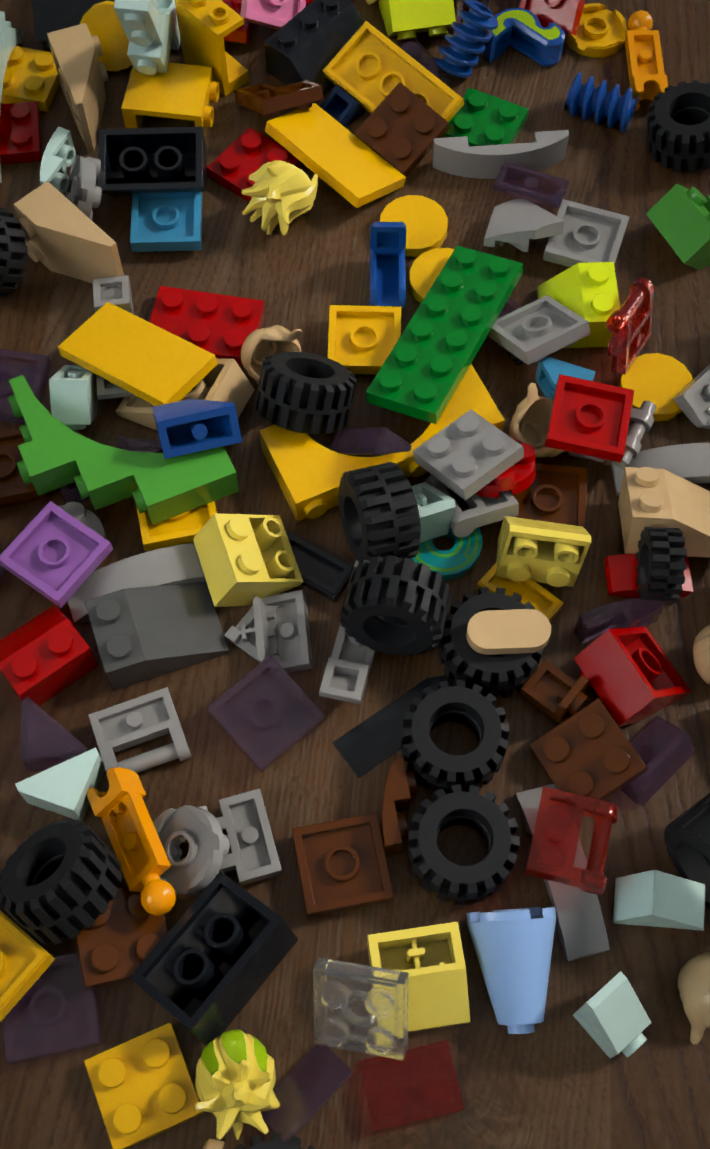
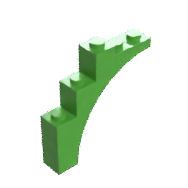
M23 375L9 380L14 395L7 398L15 418L23 416L26 422L25 425L19 427L25 441L24 444L18 445L23 461L16 464L25 485L32 482L38 496L74 482L77 485L81 498L90 497L95 510L133 496L139 513L147 511L151 523L154 525L239 492L237 474L224 446L165 459L163 453L128 451L103 445L74 432L53 417L35 397Z

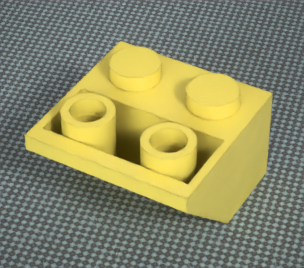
M214 513L193 538L214 607L249 606L253 604L252 600L255 596L262 600L264 597L280 594L303 583L280 515Z
M504 516L498 536L496 577L509 578L517 582L531 579L535 582L546 583L554 587H574L591 544V535L583 526Z
M458 922L367 935V949L380 1037L471 1022L466 965Z

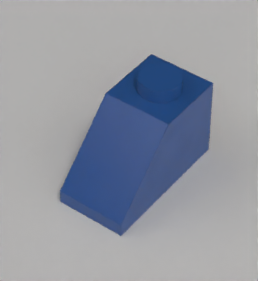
M187 399L152 407L165 459L242 442L236 407L232 402Z

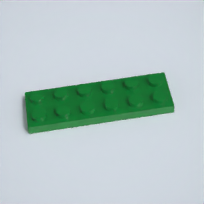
M457 245L367 389V403L437 424L523 274V263Z

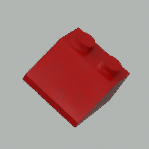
M55 605L0 640V671L29 712H32L98 667L88 644L70 620Z
M646 626L608 629L573 658L580 667V675L589 680L587 685L594 688L602 700V704L618 726L638 723L692 692Z

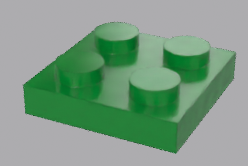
M469 87L463 96L465 104L449 121L450 129L442 138L467 136L469 147L513 144L528 119L529 109Z

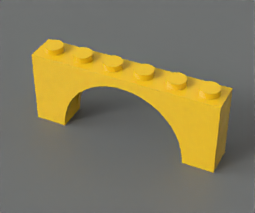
M471 364L437 424L430 423L424 433L413 443L387 455L376 457L344 455L320 445L308 434L287 430L275 424L259 430L261 450L298 522L305 518L314 519L320 517L328 509L339 505V485L344 472L392 462L402 469L406 477H418L428 471L415 462L413 450L466 412L473 410L502 432L505 419Z

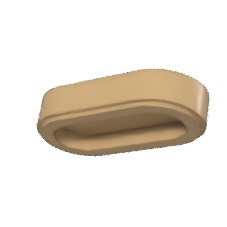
M534 609L486 610L476 613L469 620L466 638L470 647L480 654L535 653L547 645L551 635V624L542 612Z

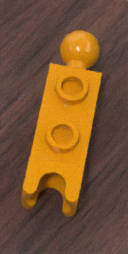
M643 10L636 11L629 17L627 23L628 30L625 36L632 99H636L639 96L635 111L639 109V102L641 100L649 99L654 101V97L659 92L665 93V88L668 87L667 75L664 72L659 30H651L653 19L647 11Z
M121 767L109 768L107 771L109 790L98 792L96 788H89L87 798L94 815L102 817V822L116 857L121 864V870L129 890L141 892V905L146 912L154 916L164 915L174 906L176 895L172 885L160 879V876L171 865L144 803L145 790L138 774L134 771Z

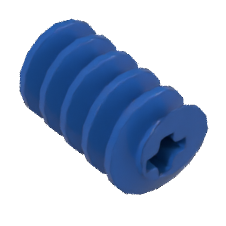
M464 0L470 10H458L457 14L464 20L463 23L452 22L451 26L457 34L445 35V39L451 46L440 45L439 51L445 56L444 59L434 57L435 63L441 69L454 76L463 78L471 76L473 71L471 66L477 65L479 61L477 54L484 52V42L490 41L492 37L490 30H494L498 26V20L493 15V12L476 0Z
M578 72L570 85L564 111L569 106L570 116L576 117L582 109V119L586 121L595 113V124L599 125L607 117L608 128L612 129L620 121V131L626 132L634 115L639 96L636 99H632V88L630 87L621 96L620 84L617 83L608 92L607 80H603L598 88H595L593 76H590L587 82L582 84V73Z

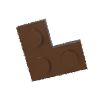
M308 80L278 88L262 82L234 90L237 104L249 108L251 112H258L265 118L278 117L283 114L282 110L289 108L294 110L307 109L312 107V102L323 99L322 85Z

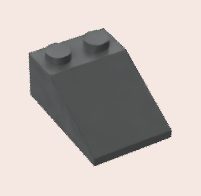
M206 582L127 588L84 601L103 667L113 691L230 653Z

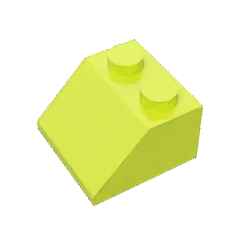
M453 0L378 1L388 37L397 36V41L417 38L416 33L428 31L429 37L448 34L447 29L452 27V22H456Z
M614 262L577 263L537 286L538 299L548 295L589 321L590 335L576 341L571 346L563 348L615 347L622 324V315Z

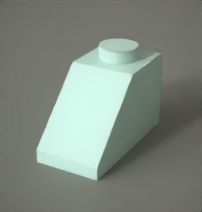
M64 365L49 379L51 415L71 430L85 429L86 425H90L97 416L96 374L79 365Z
M621 971L573 1014L575 1019L610 1059L620 1052L627 1058L647 1040L642 1031L651 1024L630 982Z

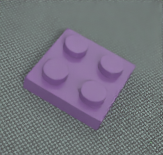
M50 501L0 555V565L62 608L111 553L113 547L107 539Z

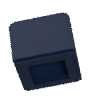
M337 85L334 86L319 106L344 127L350 125L366 112L355 99Z

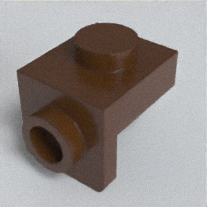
M545 659L521 688L519 695L560 724L567 713L573 716L580 711L587 701L588 696L584 694V690L589 680L581 676L576 682Z

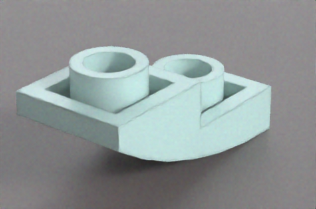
M58 126L46 146L40 166L41 185L48 181L63 195L67 192L70 184L66 168L72 165L76 156L72 136L67 129Z

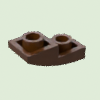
M403 757L394 758L385 784L381 823L385 856L401 854L402 840L408 839V829L404 813L396 814V812L409 810L411 795H417L413 769L405 770Z

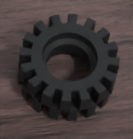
M644 527V531L640 534L641 540L638 541L639 552L636 554V559H638V565H636V573H638L636 585H639L638 595H640L641 600L676 602L683 591L682 584L685 583L684 570H686L687 563H684V557L687 556L686 548H684L685 537H682L683 532L680 528Z

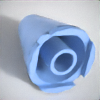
M541 907L466 913V923L498 1025H506L508 1034L535 1032V1024L544 1022L556 924L555 907L542 908V910Z

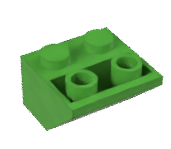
M677 183L646 215L681 261L690 267L701 270L710 266V195L704 197L695 187L687 189Z

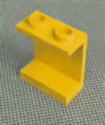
M175 0L184 62L189 65L213 67L214 81L219 82L220 93L224 97L248 82L249 71L225 51L224 37L244 25V18L222 0Z
M168 62L167 73L156 72L154 75L140 73L132 67L121 107L125 128H141L144 116L195 121V127L203 126L205 137L207 127H212L213 102H218L220 93L219 82L214 81L213 67Z

